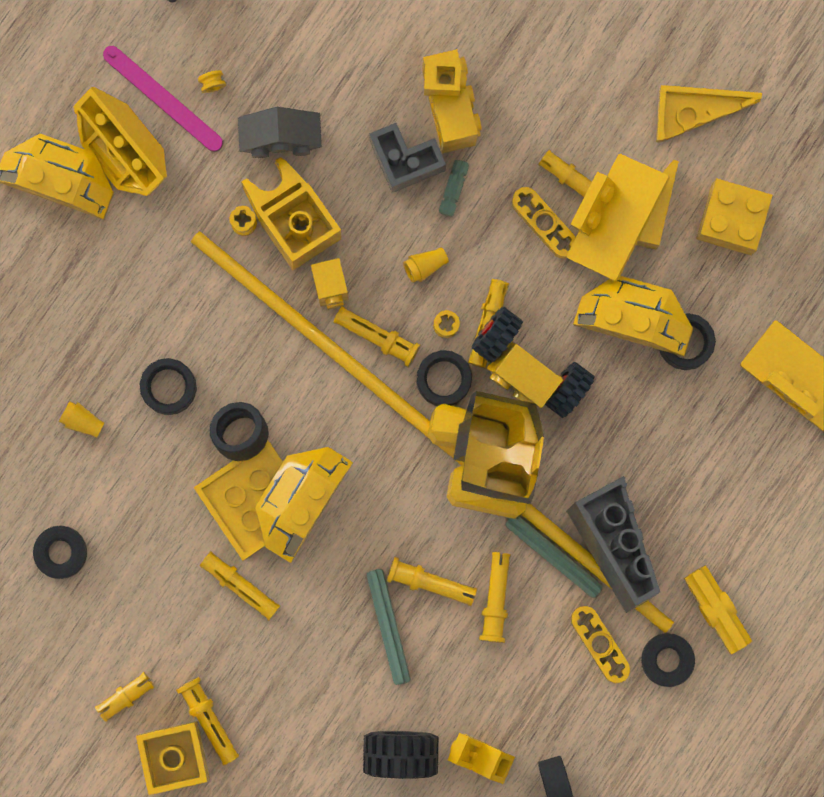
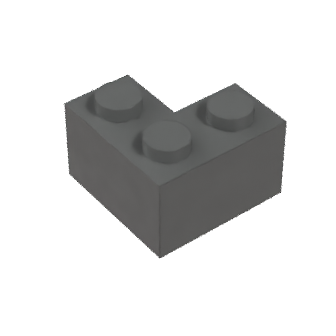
M277 106L238 117L239 152L251 153L253 158L269 157V152L285 153L288 151H293L295 156L310 155V150L322 147L320 113Z
M397 123L369 133V141L391 193L438 175L446 170V163L435 138L407 149Z

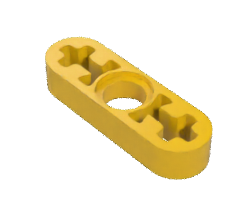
M529 187L519 188L512 198L513 209L556 257L567 258L569 251L566 249L558 250L559 241L554 236L550 241L547 236L552 235L556 228L559 227L562 231H559L557 235L562 240L568 238L571 241L568 246L571 248L576 238L575 235L535 190ZM520 195L524 197L530 195L532 197L530 204L534 209L538 205L542 207L533 215L532 219L527 216L532 212L526 205L520 207L518 205ZM541 215H547L552 219L553 226L547 231L540 230L536 225V219Z
M588 606L576 608L571 614V624L604 677L613 683L625 681L630 674L629 663L596 611ZM581 611L584 614L590 613L592 615L589 623L593 629L597 625L601 628L600 631L593 632L587 639L584 633H588L589 630L584 624L580 626L577 624V621L580 619L578 614ZM597 636H604L608 640V649L603 653H597L592 648V641ZM615 650L617 655L611 658L616 664H623L624 668L621 669L622 676L618 677L615 674L610 676L611 665L608 660L602 664L600 658L609 656Z

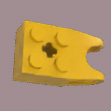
M279 157L275 160V165L279 170L282 182L276 189L272 191L261 190L247 178L241 181V184L261 226L290 268L295 270L340 241L341 229L310 184L306 183L285 159ZM299 224L301 227L306 225V229L298 231L295 225Z

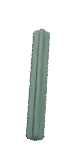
M520 517L508 519L505 525L510 531L590 597L595 598L601 592L603 586L523 519Z
M382 569L369 571L367 579L394 684L408 683L411 678L384 572Z

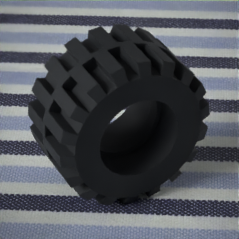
M370 732L364 735L363 773L372 777L418 779L435 776L438 774L439 737L426 732Z

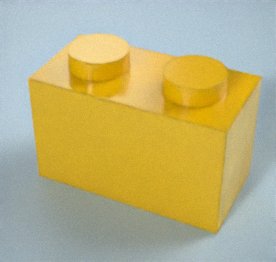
M340 258L312 264L311 270L320 307L326 306L327 309H335L344 306L343 302L349 299Z

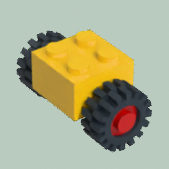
M501 307L490 318V321L485 324L483 330L479 332V336L472 344V349L490 362L486 368L492 373L489 378L506 390L510 387L515 390L512 396L517 400L534 403L540 408L546 405L561 418L566 417L573 411L575 406H578L579 401L585 397V393L591 388L590 385L593 384L595 376L577 362L570 364L561 373V376L556 375L519 345L513 343V338L518 334L523 321L506 307Z

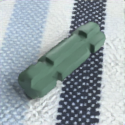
M455 160L451 170L453 174L449 176L443 195L445 199L442 200L439 208V213L452 217L457 207L455 203L459 200L465 181L463 177L467 175L469 164L465 161Z

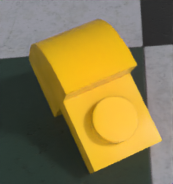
M459 732L457 739L451 745L447 760L472 770L492 781L504 784L515 757L479 739Z

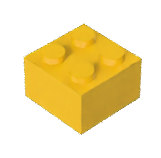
M716 178L710 188L696 239L752 256L757 251L773 195Z
M198 721L150 731L136 736L148 795L201 784L210 780Z

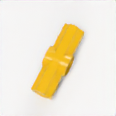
M706 565L684 578L691 593L699 603L698 607L708 625L715 629L729 654H733L753 642L736 614L738 612L726 592L720 589Z

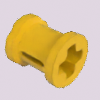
M238 206L230 213L229 220L235 233L241 236H248L255 231L257 219L249 207ZM242 215H246L248 220L251 221L246 222L245 227H240L239 222L236 221L241 220Z

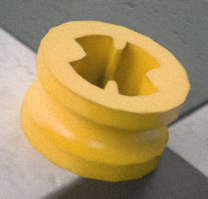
M222 70L211 71L197 78L198 82L203 84L201 88L202 93L215 92L226 86V82L221 79L223 76Z
M444 310L436 315L433 328L438 336L451 338L459 330L460 320L456 313ZM447 317V320L451 318L454 321L451 331L447 332L446 328L444 330L440 329L441 318Z

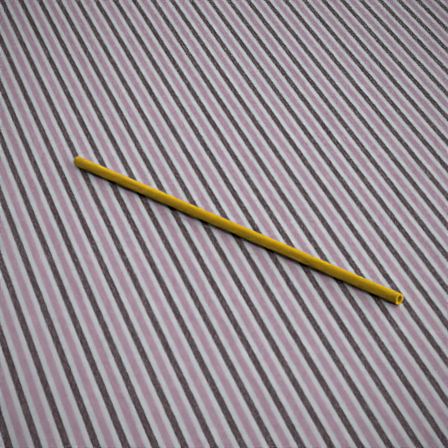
M201 231L192 238L191 243L429 438L430 420ZM437 445L454 459L455 449ZM527 504L526 511L522 516L612 589L592 554L532 504ZM649 601L635 608L664 633L674 624L669 617Z

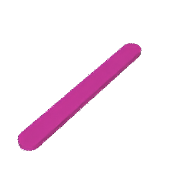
M108 46L104 49L103 57L107 63L202 145L213 152L221 149L223 141L215 131L115 46Z

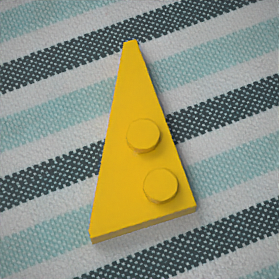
M661 85L659 90L656 142H663L755 105L761 101L762 93Z

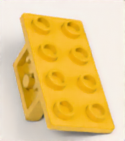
M618 154L607 176L599 172L596 173L570 224L579 232L567 253V258L613 281H617L670 177L625 155Z
M775 320L745 356L740 366L824 432V357Z

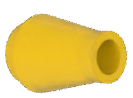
M440 247L436 250L408 256V260L403 262V266L411 282H422L440 267L449 263L444 249Z
M71 401L67 404L58 421L65 425L64 428L92 435L95 438L98 437L105 423L79 402L75 404Z

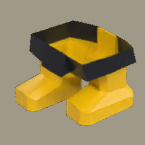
M476 391L471 394L467 409L441 404L433 410L428 430L429 439L434 445L455 449L453 460L464 464L455 468L450 474L447 499L451 505L513 519L522 515L526 511L527 504H531L534 496L544 441L542 424L536 404Z

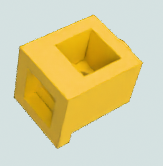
M425 60L424 96H459L460 88L466 89L467 71L461 70V61ZM447 76L451 82L449 84H441L439 80L441 77Z

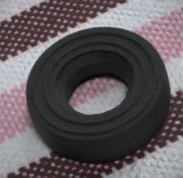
M53 526L43 531L36 539L33 547L34 562L38 569L48 577L55 579L69 578L78 573L85 564L87 546L83 537L76 530L66 526ZM56 541H65L71 547V557L63 564H56L49 557V548Z
M666 633L653 637L645 645L641 663L646 676L652 682L664 687H674L684 683L691 676L695 667V655L691 645L684 638L676 634ZM666 648L675 650L680 659L678 667L671 672L661 670L657 664L658 654Z

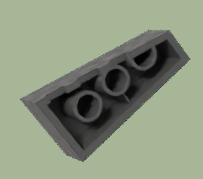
M623 476L576 501L566 512L623 609L628 613L651 600L660 593V589L650 557L645 551L644 537L641 529L638 528L634 516L635 509L632 500H629L626 490L627 483Z

